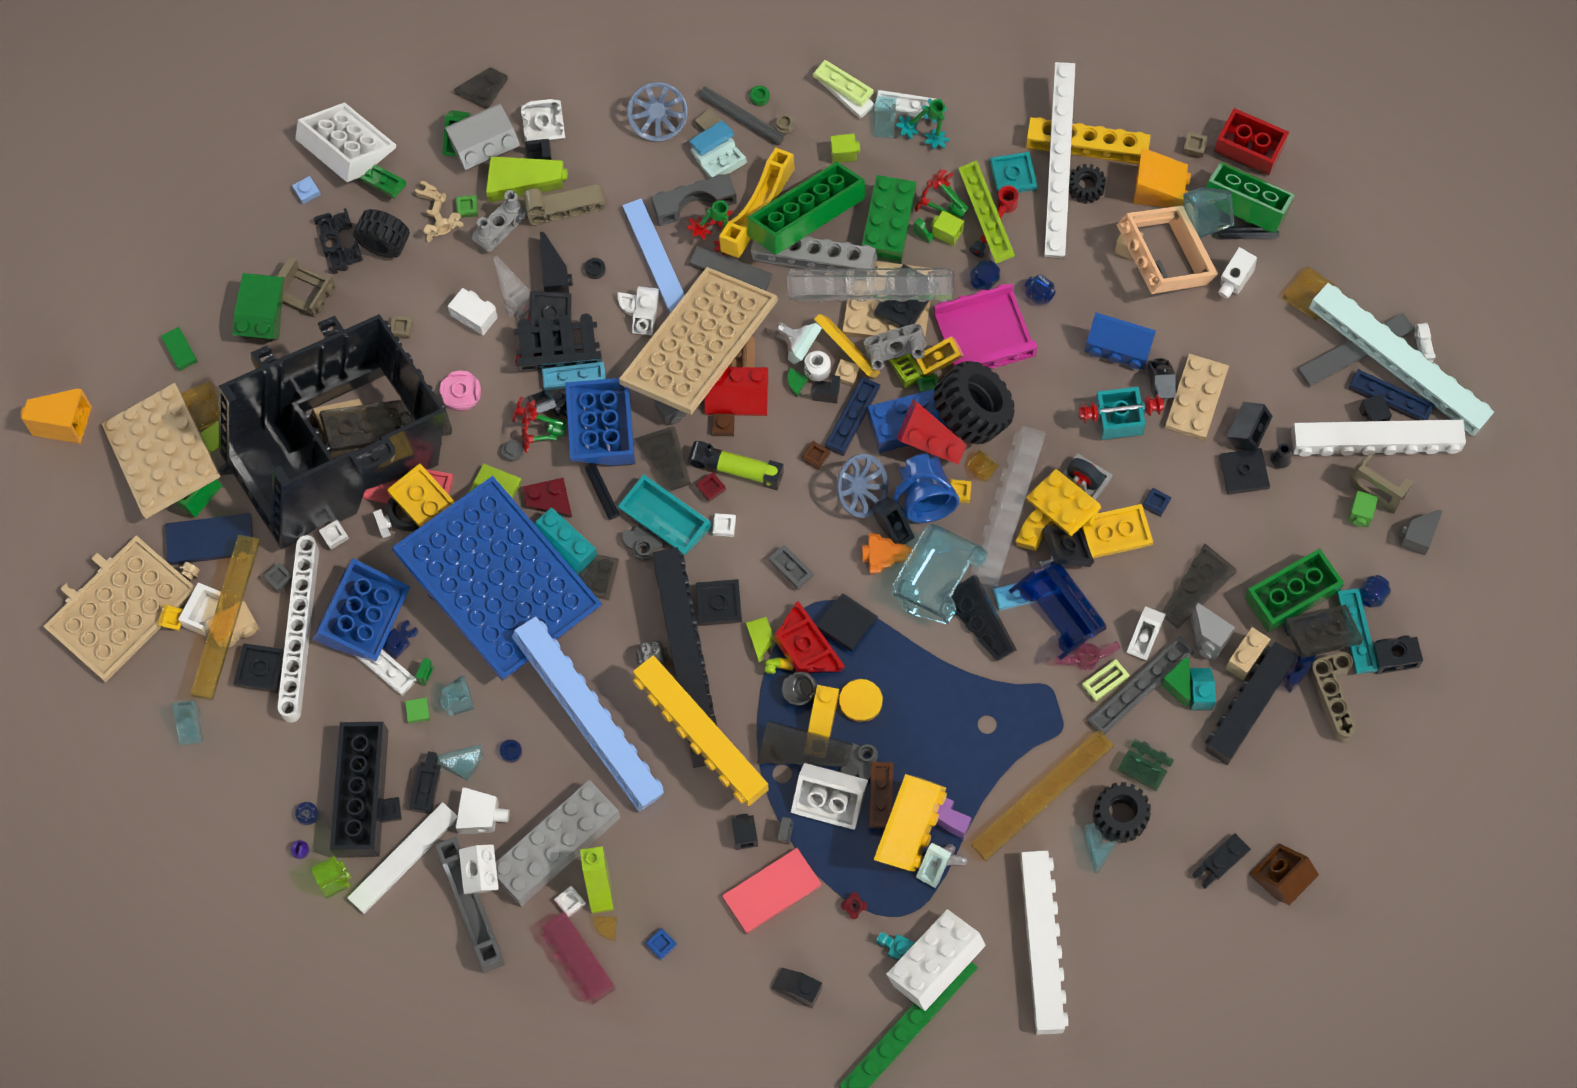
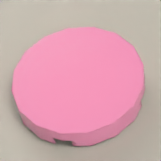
M461 370L448 374V377L442 380L439 388L442 402L448 408L456 411L468 410L475 406L482 392L479 380L472 373Z

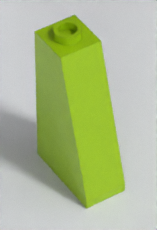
M491 156L486 190L488 202L505 200L504 194L509 190L514 191V193L516 192L518 197H521L525 191L534 188L539 189L541 193L562 189L563 182L567 181L568 169H564V163L560 160Z
M603 846L581 849L583 875L592 914L614 911L609 867Z

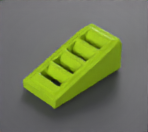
M910 354L888 360L904 389L916 384V379L923 377L921 369ZM904 359L907 360L906 362H904V363H902V364H900V365L897 364L898 362H900V361H902V360H904ZM910 365L909 368H907V369H905V370L902 371L901 368H904V367ZM911 371L914 372V373L911 374V375H908V376L905 375V374H907V373H909V372H911Z

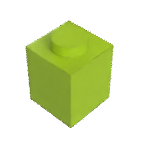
M855 134L830 136L833 163L836 161L839 163L857 161V153H860V143L855 141Z
M942 211L939 217L935 216L932 221L933 236L954 246L963 232L964 221Z

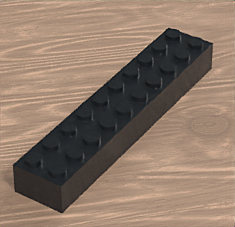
M678 547L652 552L676 681L717 726L716 717L713 715L712 697L707 695L710 694L709 681L698 634L696 615L694 614L684 554L679 555ZM688 740L693 768L707 766L704 762L706 759L701 753L697 755L690 747L691 742Z

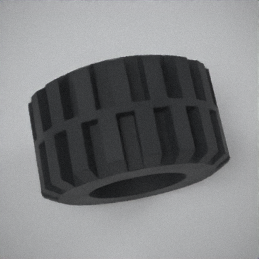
M367 209L363 211L353 232V237L357 243L373 254L387 258H397L407 242L410 230L400 219L387 212Z
M1117 782L1113 783L1110 788L1108 786L1105 787L1096 800L1093 810L1095 826L1098 825L1097 830L1100 834L1102 832L1105 833L1104 837L1106 839L1112 837V842L1117 843L1118 839L1122 840V843H1127L1128 839L1131 841L1135 840L1146 829L1150 819L1151 805L1147 803L1149 799L1147 795H1142V789H1134L1136 786L1134 784H1131L1129 787L1126 786V782H1121L1120 786L1117 785ZM1116 803H1124L1133 810L1135 817L1128 822H1119L1111 816L1109 807Z

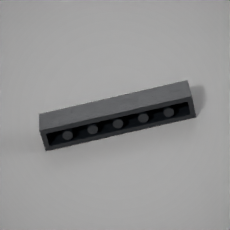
M1276 641L1272 647H1266L1261 655L1264 658L1261 664L1256 663L1250 672L1253 675L1250 681L1245 680L1240 687L1241 695L1238 699L1234 697L1228 706L1230 712L1227 716L1223 714L1216 724L1219 729L1216 733L1211 732L1205 743L1208 746L1205 752L1226 765L1230 763L1298 656L1296 653Z

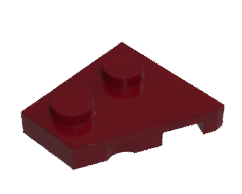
M564 478L522 486L527 509L542 510L546 513L552 507L558 514H563L568 518L572 517Z

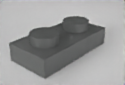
M785 545L769 557V562L798 590L814 576V573Z

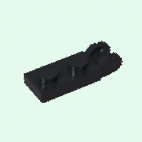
M1235 833L1210 855L1192 876L1195 879L1199 878L1208 869L1213 875L1203 882L1202 886L1206 889L1216 879L1219 880L1249 853L1251 848Z

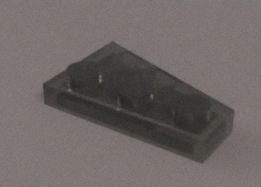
M675 426L634 438L671 491L691 485Z

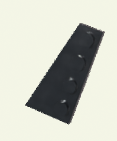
M977 575L971 576L939 596L943 602H946L951 607V611L966 624L965 626L968 630L976 635L979 642L996 661H1000L1017 651Z

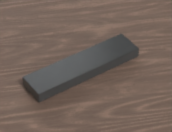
M697 246L689 262L690 266L704 271L706 267H709L765 291L773 277V274L700 246Z

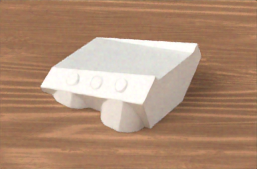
M560 100L531 101L521 105L525 141L548 138L549 141L565 138Z

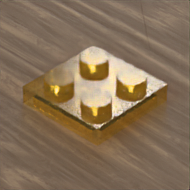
M1307 266L1284 293L1282 298L1317 321L1320 316L1309 309L1312 300L1327 283L1332 286L1336 285Z
M211 381L181 393L198 430L219 421L218 396Z

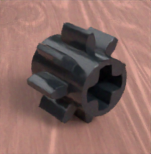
M558 391L552 396L557 406L552 408V410L558 417L563 415L567 418L566 393L563 394Z

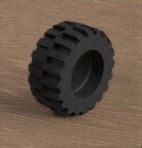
M973 361L960 362L940 378L935 385V408L939 411L940 419L944 420L945 426L951 429L953 434L957 437L960 436L965 442H971L972 444L988 443L1012 423L1015 412L1013 409L1014 400L1011 399L1012 394L1010 390H1007L1006 383L1001 381L999 375L996 372H992L990 367L982 366V363Z

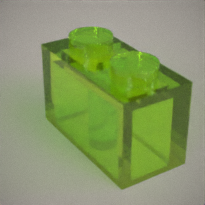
M335 856L310 868L319 888L327 899L351 887L348 880L352 877L343 860L338 862Z

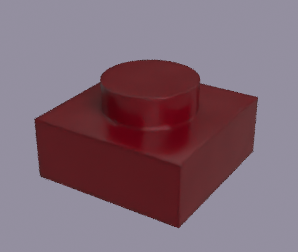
M714 472L696 483V487L709 502L726 491L725 485Z

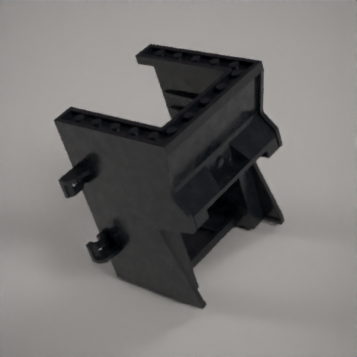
M380 314L345 330L335 315L318 322L319 329L325 337L324 339L279 359L272 355L269 345H266L251 352V360L256 368L255 370L218 386L219 453L281 550L327 522L343 521L357 514L365 490L400 479L418 464H421L425 469H431L439 464L446 408L441 401L437 400L432 386L427 385L422 371L419 368L416 369L411 355L404 351L400 339L393 335L390 324L387 320L384 321ZM265 357L266 359L262 362L260 358ZM386 376L416 421L382 436L379 441L360 450H352L333 459L329 446L321 441L320 433L316 427H312L306 411Z

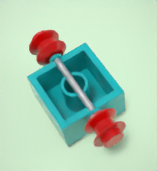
M1139 387L1097 391L1095 403L1091 402V405L1087 407L1082 403V407L1078 408L1079 419L1083 420L1084 424H1086L1088 419H1092L1094 423L1098 419L1101 440L1143 435L1146 426L1143 411L1151 416L1153 411L1160 415L1161 411L1164 410L1163 398H1159V395L1156 394L1155 399H1151L1147 395L1144 402H1141Z

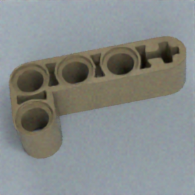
M591 185L543 197L541 191L535 188L523 193L531 225H541L598 212L606 207L603 189L600 185Z
M1338 652L1315 660L1309 671L1311 682L1332 735L1340 743L1348 742L1356 731V724L1338 681V678L1347 675L1353 663L1352 657L1346 652ZM1336 662H1343L1346 667L1341 668L1336 664ZM1316 668L1324 669L1325 674L1318 673ZM1324 687L1331 688L1333 694L1326 693ZM1332 707L1339 708L1341 713H1334Z

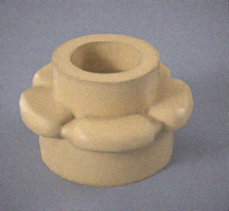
M185 561L184 565L179 567L182 570L181 575L190 580L193 577L198 578L200 569Z

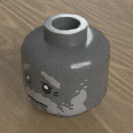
M660 641L641 643L639 649H636L638 666L653 655L664 666L665 660L669 659L667 647H663Z

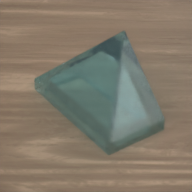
M877 96L874 137L894 138L897 98Z
M480 744L438 756V759L443 768L469 781L483 758L484 752Z

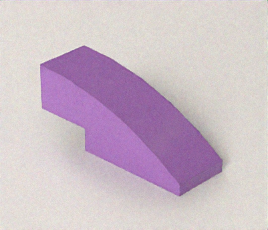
M946 798L944 804L939 806L937 824L948 832L964 839L971 822V817L952 810L954 801Z

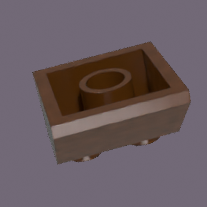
M1280 843L1250 873L1251 877L1271 896L1289 906L1319 876L1307 856Z

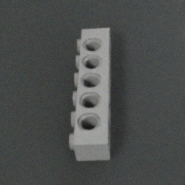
M805 236L777 255L754 240L750 250L753 261L871 280L877 261L876 249L869 245L859 246L849 242L839 243L833 242L830 239H814L810 236Z

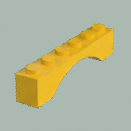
M775 147L765 164L762 176L751 199L740 214L727 223L720 234L721 252L740 258L751 240L748 236L747 217L777 199L795 170L794 154Z

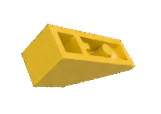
M817 685L804 754L826 758L839 699V689Z

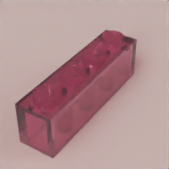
M565 911L542 926L544 934L541 936L548 946H554L556 949L555 957L560 964H566L569 969L566 971L567 975L573 983L577 981L581 986V989L578 991L585 1001L590 1000L592 1004H595L616 990L613 982Z

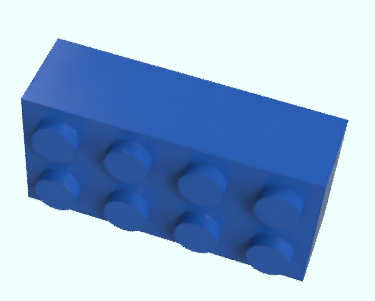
M934 389L868 406V419L879 453L909 446L899 441L897 435L912 399L945 426L946 423L943 419H940L939 411L935 408Z

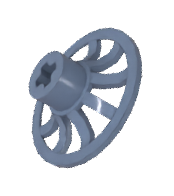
M651 82L635 91L629 100L627 114L631 127L639 136L656 142L669 140L676 136L685 125L688 110L685 98L677 88L665 82ZM651 87H663L659 98L654 97ZM668 89L677 95L673 100L664 101ZM644 90L647 91L650 98L648 102L637 98ZM681 101L683 113L672 111L669 107ZM634 103L645 107L644 111L632 114ZM668 115L682 118L677 128L669 121ZM647 116L645 124L639 129L634 119ZM652 121L655 122L656 136L644 133ZM661 121L672 131L671 133L661 136Z
M858 454L848 459L842 466L837 480V493L841 505L849 514L860 518L870 517L874 514L872 510L868 511V504L864 497L870 499L874 504L887 497L888 476L882 463L874 456ZM865 459V465L860 471L857 460ZM871 462L878 467L877 470L866 475L870 469ZM850 464L854 468L853 475L845 473ZM881 474L883 485L869 484V481ZM868 489L883 490L880 500L870 493ZM843 496H852V502L849 506ZM858 500L862 505V512L854 511Z

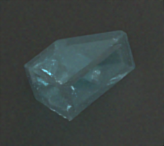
M465 676L457 678L442 689L443 697L439 698L442 710H447L449 716L475 709Z

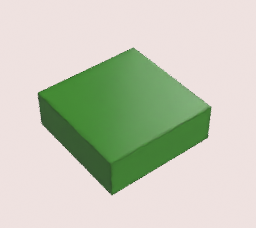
M476 195L456 197L457 213L461 214V218L478 216Z
M427 698L405 701L409 724L430 720Z

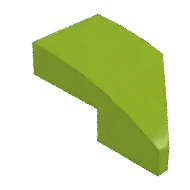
M767 617L746 623L758 662L764 659L763 655L767 649H771L773 646V634Z

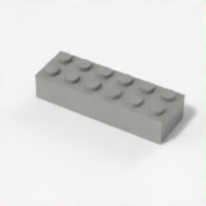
M588 780L496 862L498 883L522 907L581 854V849H587L621 818L619 810Z

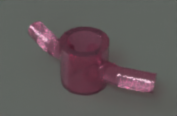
M1115 641L1105 649L1099 650L1094 644H1084L1079 649L1077 656L1056 655L1055 664H1078L1082 670L1091 671L1096 668L1099 659L1110 656L1119 650L1121 646ZM1091 654L1094 658L1092 661H1088L1082 655Z

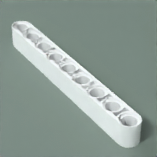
M309 535L300 537L296 544L278 699V711L283 720L289 723L297 721L301 716L319 558V548L316 541ZM307 545H312L310 550H303ZM310 565L309 569L305 571L301 570L303 566ZM302 585H308L305 590H299ZM306 605L302 611H297L298 606ZM303 625L300 631H294L296 626ZM294 646H301V648L298 651H292V648ZM299 666L297 671L289 672L291 667ZM291 686L297 687L294 692H287ZM288 707H294L291 713H285Z

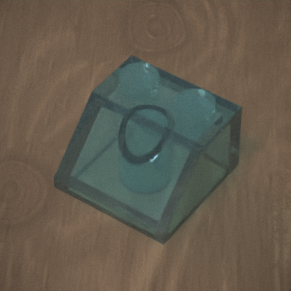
M1200 187L1183 194L1185 210L1199 238L1235 225L1232 196L1229 190Z

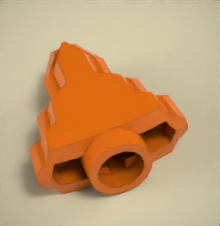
M869 533L868 545H862L863 563L868 562L870 574L881 573L883 569L891 568L894 563L905 562L914 557V548L905 544H895L890 538H882L880 534Z

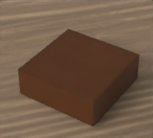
M812 441L801 456V460L819 470L829 457L830 451Z

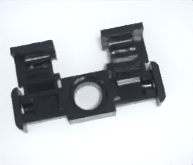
M344 208L343 213L333 215V218L330 213L314 217L315 225L318 224L321 231L319 238L325 257L329 256L332 267L329 268L331 274H337V270L340 269L342 272L348 270V265L363 261L358 243L354 241L355 244L351 248L345 247L342 249L337 231L341 232L340 229L347 228L348 230L353 228L346 208ZM328 240L336 241V245L333 247L325 246Z

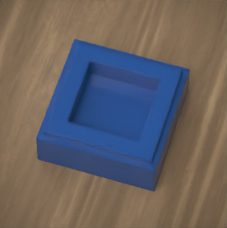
M661 928L645 945L662 960L677 946V943Z

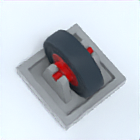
M1078 453L1063 472V475L1096 501L1113 478L1111 473Z

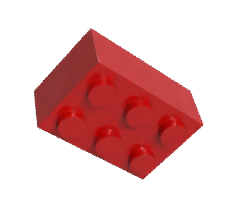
M1233 108L1217 139L1214 152L1270 175L1286 144L1289 131Z

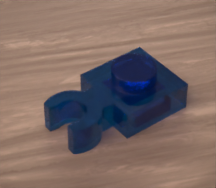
M408 620L402 623L399 632L394 628L389 633L383 649L395 660L411 645L407 639L413 638L418 634L416 627L412 631L406 630L410 626Z

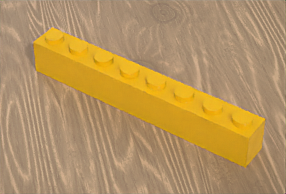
M654 655L633 671V682L640 691L644 689L647 692V698L655 707L658 705L662 709L661 714L669 723L672 721L677 726L675 728L677 733L683 739L686 737L691 742L690 747L697 755L702 754L706 759L704 762L711 771H717L720 775L718 778L722 784L733 789V795L739 803L742 804L744 802L749 807L769 790L768 783Z

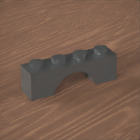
M729 173L719 174L708 180H699L691 185L678 186L674 190L658 192L656 195L651 196L652 206L659 226L679 221L682 209L693 201L702 200L713 204L716 201L724 200L728 206L737 203L736 192Z

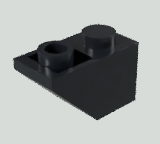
M1156 358L1154 361H1148L1151 392L1154 399L1156 394L1159 395V398H1176V374L1169 360Z

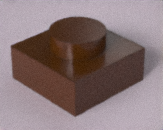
M714 414L713 436L734 437L735 415Z

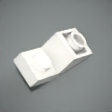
M638 287L636 309L633 313L632 333L653 335L659 289Z

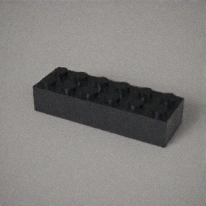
M340 722L330 851L335 857H380L389 732L384 722Z

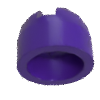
M297 840L291 845V853L295 858L304 859L308 856L310 849L305 841ZM299 844H302L298 851V854L295 853Z

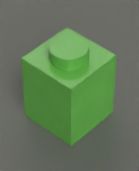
M1357 491L1348 522H1352L1358 527H1369L1374 516L1378 496Z

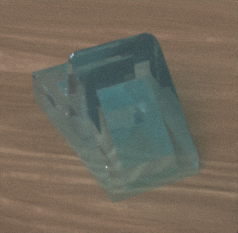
M188 700L172 703L180 745L202 742L203 737L199 721L201 711L196 701Z
M1093 823L1085 826L1084 834L1094 872L1099 873L1114 850L1117 841L1100 844L1102 843L1101 832L1099 829L1096 830Z

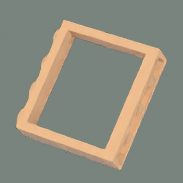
M1183 206L1127 213L1118 222L1117 227L1151 294L1205 286L1218 275ZM1169 223L1195 274L1163 279L1138 227Z

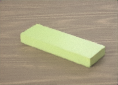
M826 60L813 73L815 79L860 107H863L873 94L872 88Z

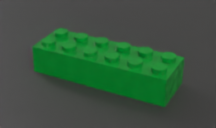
M836 161L748 216V236L777 255L864 200L865 179Z

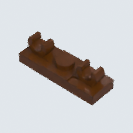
M872 762L869 828H886L892 812L894 763Z

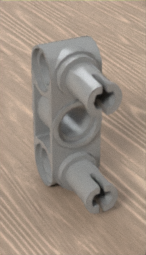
M512 190L504 194L505 201L488 218L481 217L477 221L478 228L473 233L472 240L487 252H491L501 243L526 215V210L521 207L517 200V193H514Z
M911 324L870 336L864 340V346L872 368L874 370H881L884 367L885 360L912 353L915 359L922 358L927 342L922 326L920 324Z

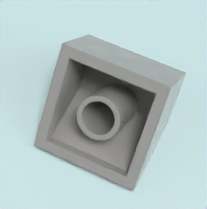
M1198 603L1191 618L1196 649L1204 658L1215 661L1228 644L1235 627Z

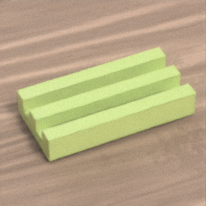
M1115 659L1082 683V687L1087 690L1089 696L1093 697L1094 702H1097L1127 680L1130 675ZM1114 667H1117V670L1110 674L1108 677L1103 679L1094 687H1090V685L1094 683L1096 680H1098L1100 677L1105 675ZM1120 673H1122V676L1119 677L1117 680H1115L1114 682H1112L1110 685H1108L1106 688H1104L1103 690H1101L1099 693H1097V694L1095 693L1098 689H1100V688L1103 687L1105 684H1107L1109 681H1111V680L1114 679L1116 676H1118Z

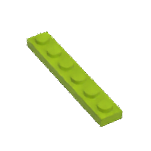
M977 160L959 167V172L996 264L1014 257V251Z

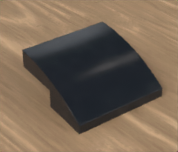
M842 593L821 619L817 628L852 652L862 641L865 633L876 622L878 616Z

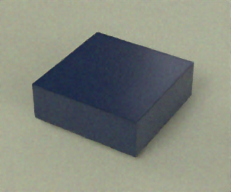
M1152 488L1143 503V508L1161 517L1172 497Z

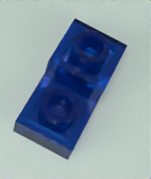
M1315 648L1310 652L1305 650L1297 657L1296 669L1286 677L1288 680L1284 686L1290 693L1303 681L1309 672L1317 654Z

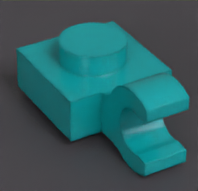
M880 932L876 941L878 945L890 949L887 956L897 961L915 944V942L899 934L896 935L894 940Z

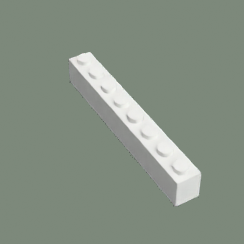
M1463 420L1294 423L1291 430L1293 455L1299 454L1303 457L1312 454H1321L1322 456L1342 454L1349 456L1354 453H1363V455L1384 453L1385 455H1392L1400 452H1405V454L1409 455L1417 452H1426L1427 454L1447 452L1454 454L1462 451L1466 444Z
M1048 851L1021 852L1020 864L1036 1035L1059 1034L1064 1032L1065 1026H1068L1067 1012L1063 1013V1004H1066V992L1061 990V981H1064L1063 967L1059 968L1058 960L1062 959L1061 945H1057L1056 937H1060L1059 923H1055L1054 915H1058L1057 901H1053L1052 893H1056L1055 879H1051L1050 871H1054L1053 858H1049Z

